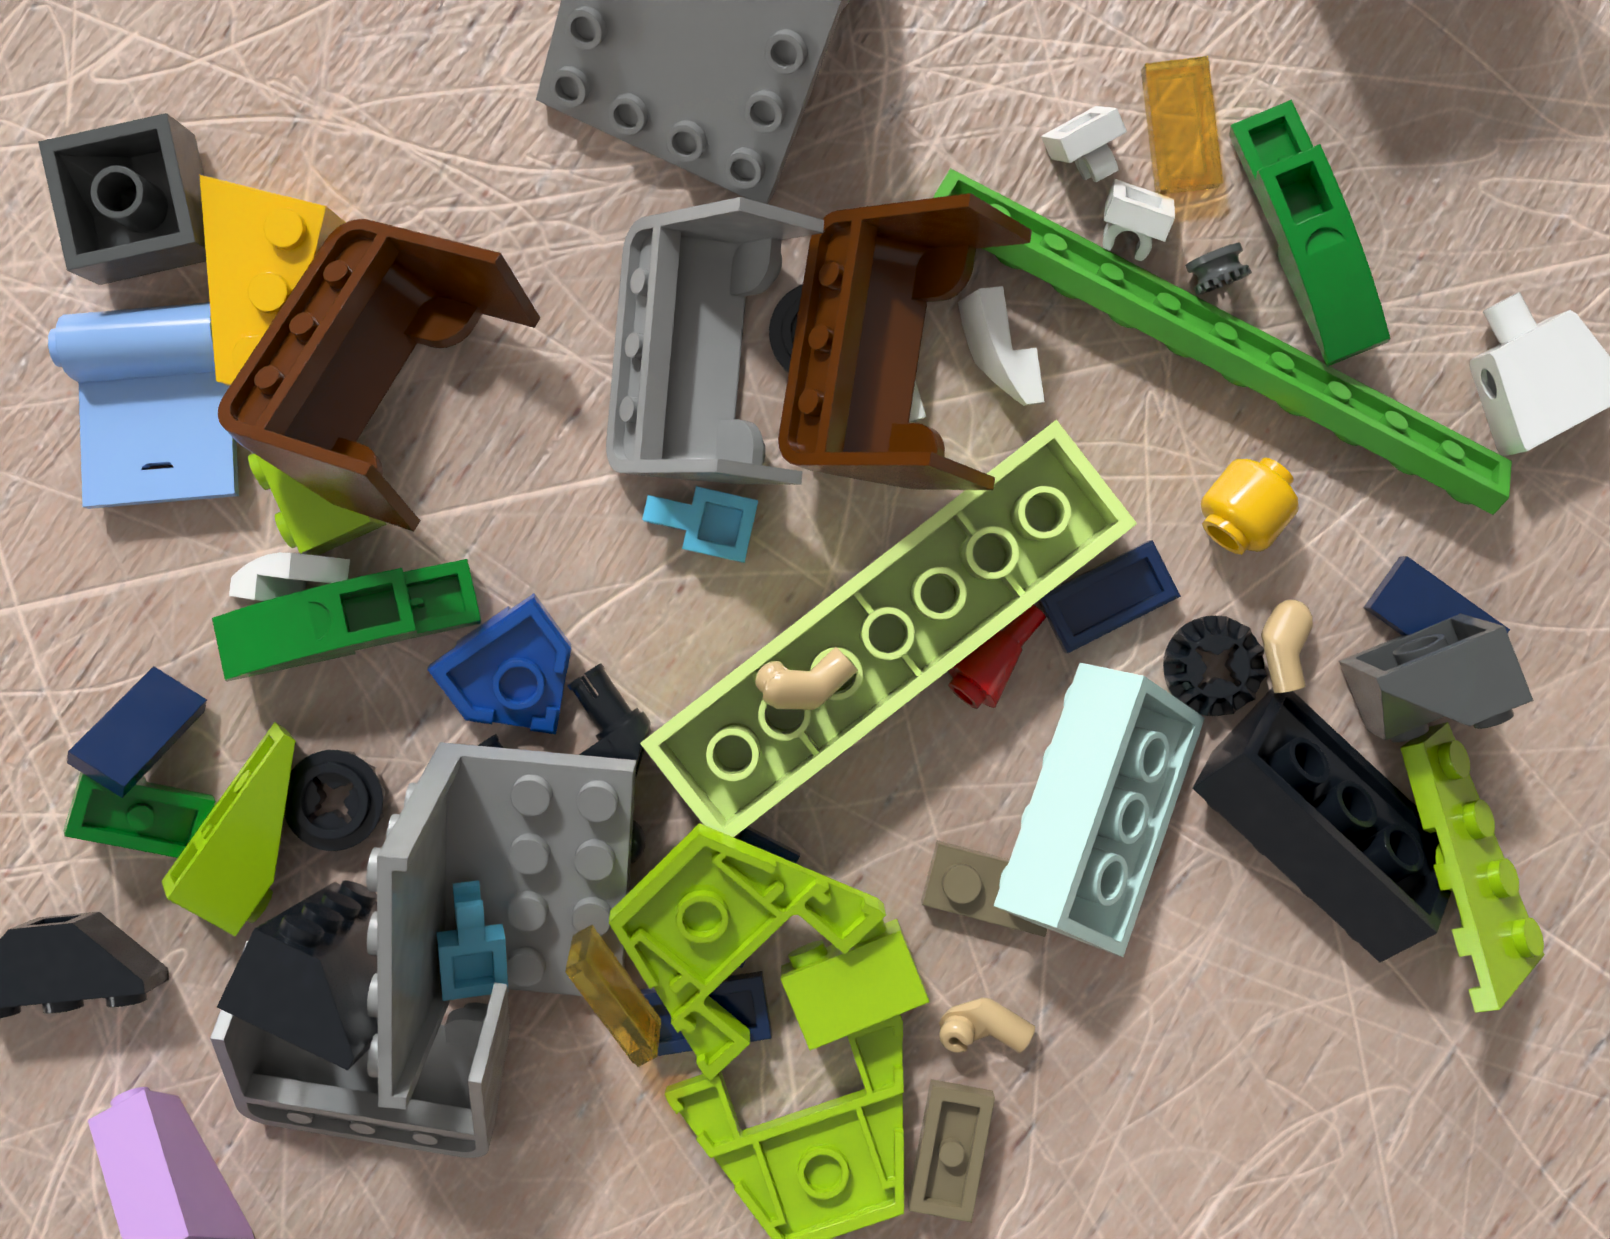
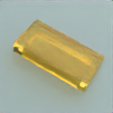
M1208 56L1145 63L1141 69L1155 193L1164 195L1218 188L1223 183Z
M593 925L573 934L565 973L633 1064L639 1067L653 1060L658 1055L661 1018Z

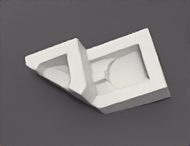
M1003 286L980 288L960 300L958 306L962 326L975 364L996 385L1023 406L1044 403L1037 348L1012 350Z
M282 552L268 554L246 564L231 577L229 596L266 601L303 591L306 587V581L335 583L347 580L350 559Z

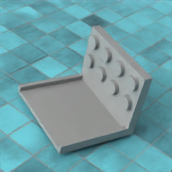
M561 0L536 100L742 197L768 204L775 193L840 13L851 0Z
M439 743L418 783H410L408 785L404 808L401 814H392L388 823L386 841L382 848L374 847L372 849L367 866V890L369 892H377V911L371 916L367 933L368 955L377 956V973L373 975L370 983L367 1013L369 1017H378V1033L373 1036L371 1041L367 1070L370 1077H378V1107L407 1109L450 1003V1000H442L436 932L456 930L453 883L479 880L485 926L503 924L506 939L508 989L621 1000L624 988L626 950L608 922L610 910L629 893L636 760Z

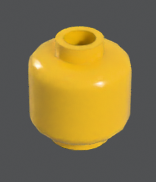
M1262 458L1260 462L1251 459H1235L1202 497L1201 510L1205 517L1202 523L1204 530L1215 542L1235 554L1242 555L1246 550L1264 551L1273 544L1299 510L1298 497L1290 486L1294 481L1293 476L1284 466L1270 458Z

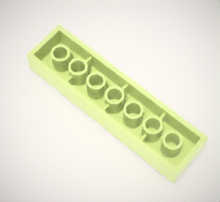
M1057 420L987 473L995 477L993 491L965 490L640 743L703 825L735 837L1137 524ZM835 647L858 669L827 701L814 710L776 709L763 700V693L758 690L755 683L758 671L769 662L779 661L788 670L810 671Z

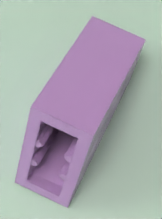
M148 1087L134 1088L114 1097L110 1102L111 1108L88 1120L122 1239H254L248 1221L179 1096L150 1091Z

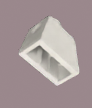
M1520 292L1483 311L1500 344L1471 359L1470 370L1496 449L1501 456L1527 452L1610 407V356L1576 313L1568 310L1537 324Z

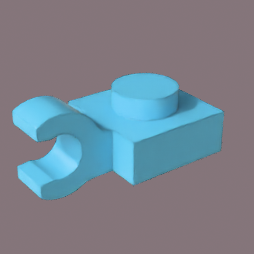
M696 486L692 505L648 495L642 520L652 524L686 530L682 547L684 550L745 563L758 500Z
M479 880L453 883L456 930L436 932L443 1001L491 995L494 982L507 984L508 987L506 939L503 924L485 926Z

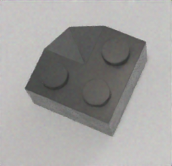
M164 113L38 141L67 271L98 285L206 262L200 175L204 176L197 141L194 133L169 114Z
M1461 613L1411 635L1399 636L1339 661L1366 730L1383 740L1391 739L1392 742H1404L1417 738L1429 731L1427 723L1442 717L1450 718L1467 726L1473 725L1477 729L1493 727L1510 720L1514 716L1512 709L1534 701L1505 626Z

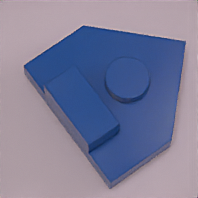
M533 593L513 608L506 607L459 639L456 647L429 665L428 671L466 721L491 725L492 722L527 727L530 728V731L556 735L571 653V643L535 593Z

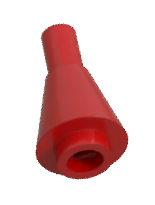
M1033 604L1011 621L1002 631L997 632L948 670L953 678L948 686L953 693L974 709H978L982 703L991 708H996L1023 651L1022 646L1046 619L1045 614Z

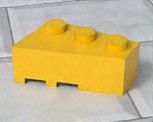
M200 175L215 375L217 382L230 386L325 240L337 227L346 222L324 205Z

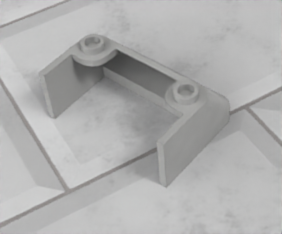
M737 197L639 218L633 223L625 238L622 253L606 439L607 458L613 470L618 473L731 484L801 485L803 471L763 465L766 450L759 428L750 421L735 419L746 296L763 293L778 277L782 267V240L823 233V219L747 198Z
M494 982L489 1004L468 1003L464 1008L455 1009L448 1014L445 1026L440 1025L406 1110L378 1107V1077H370L367 1070L369 1050L347 1071L223 1010H220L210 1040L237 1110L243 1116L255 1122L432 1153L476 1158L488 1153L495 1125L510 1034L507 984Z

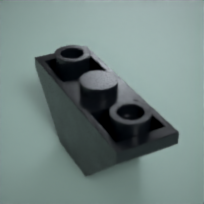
M100 912L35 918L8 929L0 939V1018L20 1013L21 1006L42 1004L43 1013H61L83 1007L84 1000L105 998L107 1007L134 1005L146 1001L147 992L169 980L168 968Z

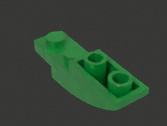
M1292 99L1232 124L1229 137L1279 245L1277 257L1326 366L1328 367L1388 343L1390 334L1382 305L1350 212L1321 144L1313 147Z
M468 559L405 572H403V568H397L330 583L243 607L213 617L212 621L224 679L228 682L354 655L356 650L481 624V617Z

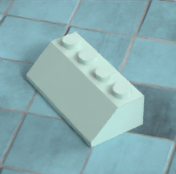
M1079 663L1073 683L1065 694L1064 708L1052 742L1044 753L1043 768L1032 799L1022 815L1021 830L1010 861L1001 874L1000 889L994 906L1031 923L1124 957L1205 717L1143 675Z

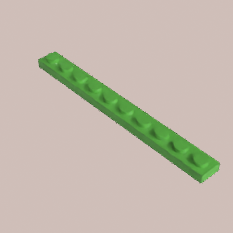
M951 168L933 198L971 193L1031 229L1030 243L982 249L994 254L1004 265L1013 269H1022L1051 284L1061 295L1072 299H1080L1107 313L1117 324L1126 328H1135L1164 343L1176 355L1186 358L1191 357L1220 372L1230 383L1240 387H1249L1272 399L1289 414L1304 416L1333 431L1343 442L1353 446L1360 445L1387 459L1397 470L1408 475H1417L1444 489L1453 499L1460 503L1473 504L1494 515L1509 499L1512 461L1333 367H1327L1325 363Z

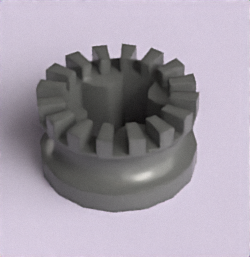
M1238 242L1216 249L1185 265L1188 273H1194L1198 277V284L1194 287L1196 295L1211 292L1216 287L1217 289L1222 288V280H1225L1226 285H1229L1252 273L1249 265H1242L1239 261V254L1243 251L1241 243Z

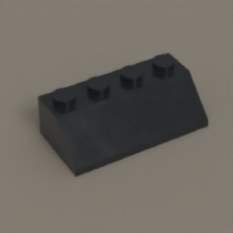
M1272 687L1212 751L1192 789L1379 963L1437 934L1452 892L1450 890L1440 891L1434 870L1436 849L1439 844L1437 832L1429 833L1423 830L1417 806L1295 692L1274 693Z
M344 880L341 885L333 882L254 928L217 1008L348 1071L370 1049L372 1038L378 1033V1017H369L367 1013L368 991L372 977L377 973V956L368 955L367 933L371 916L377 911V894L369 892L366 886L353 881Z

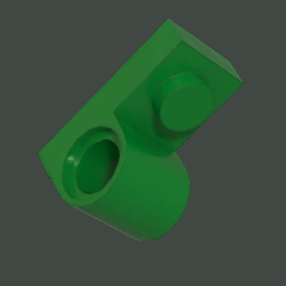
M80 772L64 826V836L178 858L214 808L215 799L213 795L147 782L144 776L121 798Z

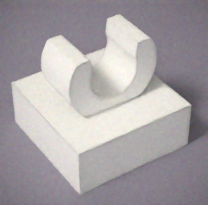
M1095 106L1042 135L1041 138L1050 159L1066 163L1075 161L1083 180L1092 177L1094 182H1098L1119 170L1115 157L1107 143L1123 135L1127 130L1117 108Z
M1114 179L1105 201L1104 221L1108 223L1104 228L1103 248L1111 251L1118 234L1123 231H1132L1139 237L1135 248V259L1143 261L1151 251L1152 238L1166 241L1175 219L1174 199Z

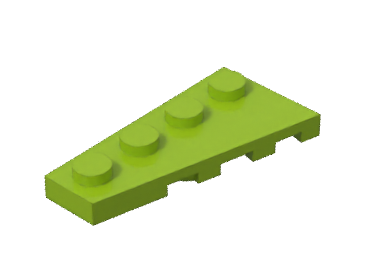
M1446 722L1430 726L1428 732L1409 740L1400 749L1423 830L1429 833L1437 832L1439 839L1435 856L1436 864L1433 866L1440 891L1450 890L1454 892L1460 913L1461 927L1452 929L1459 957L1472 956L1480 986L1468 989L1475 1013L1500 1010L1544 957V940L1538 923L1533 918H1529L1519 894L1517 871L1512 862L1504 858L1496 839L1493 813L1489 805L1479 798L1472 781L1468 753L1463 744L1455 740L1450 725Z

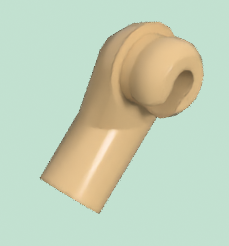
M1286 600L1278 604L1273 609L1261 633L1274 693L1295 691L1306 686L1299 654L1313 627V618L1309 608L1298 600Z
M835 647L810 671L788 670L779 661L769 662L758 671L755 683L758 690L763 693V700L776 709L814 710L827 701L858 669Z
M983 997L951 1007L944 1013L939 1022V1038L942 1045L946 1049L958 1053L967 1051L968 1045L990 1035L1016 1052L1021 1053L1028 1046L1035 1032V1025L993 999Z

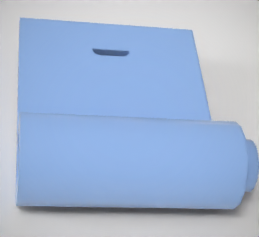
M210 302L64 314L58 318L56 328L51 329L49 332L48 348L54 364L57 367H62L64 372L79 384L82 507L93 509L239 496L237 441L222 427L218 419L219 404L230 386L216 381ZM173 465V467L155 468L148 470V468L152 466Z

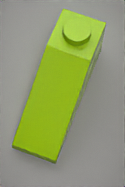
M276 722L273 723L161 881L168 900L235 937L246 921L254 923L262 915L273 894L270 887L275 877L295 739L284 727Z

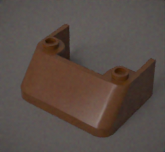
M971 193L843 209L829 213L823 218V233L812 235L809 243L778 437L779 449L783 458L790 464L810 471L907 489L993 491L995 477L946 458L945 446L940 434L935 429L926 425L909 423L927 302L949 300L957 296L965 288L973 272L976 249L1030 243L1032 230Z
M368 219L351 220L337 227L325 240L221 399L218 407V419L222 427L240 445L333 505L414 532L421 520L382 476L383 468L380 459L369 447L357 443L358 438L417 343L433 348L454 346L469 336L482 314L533 328L539 322L540 316L501 253Z

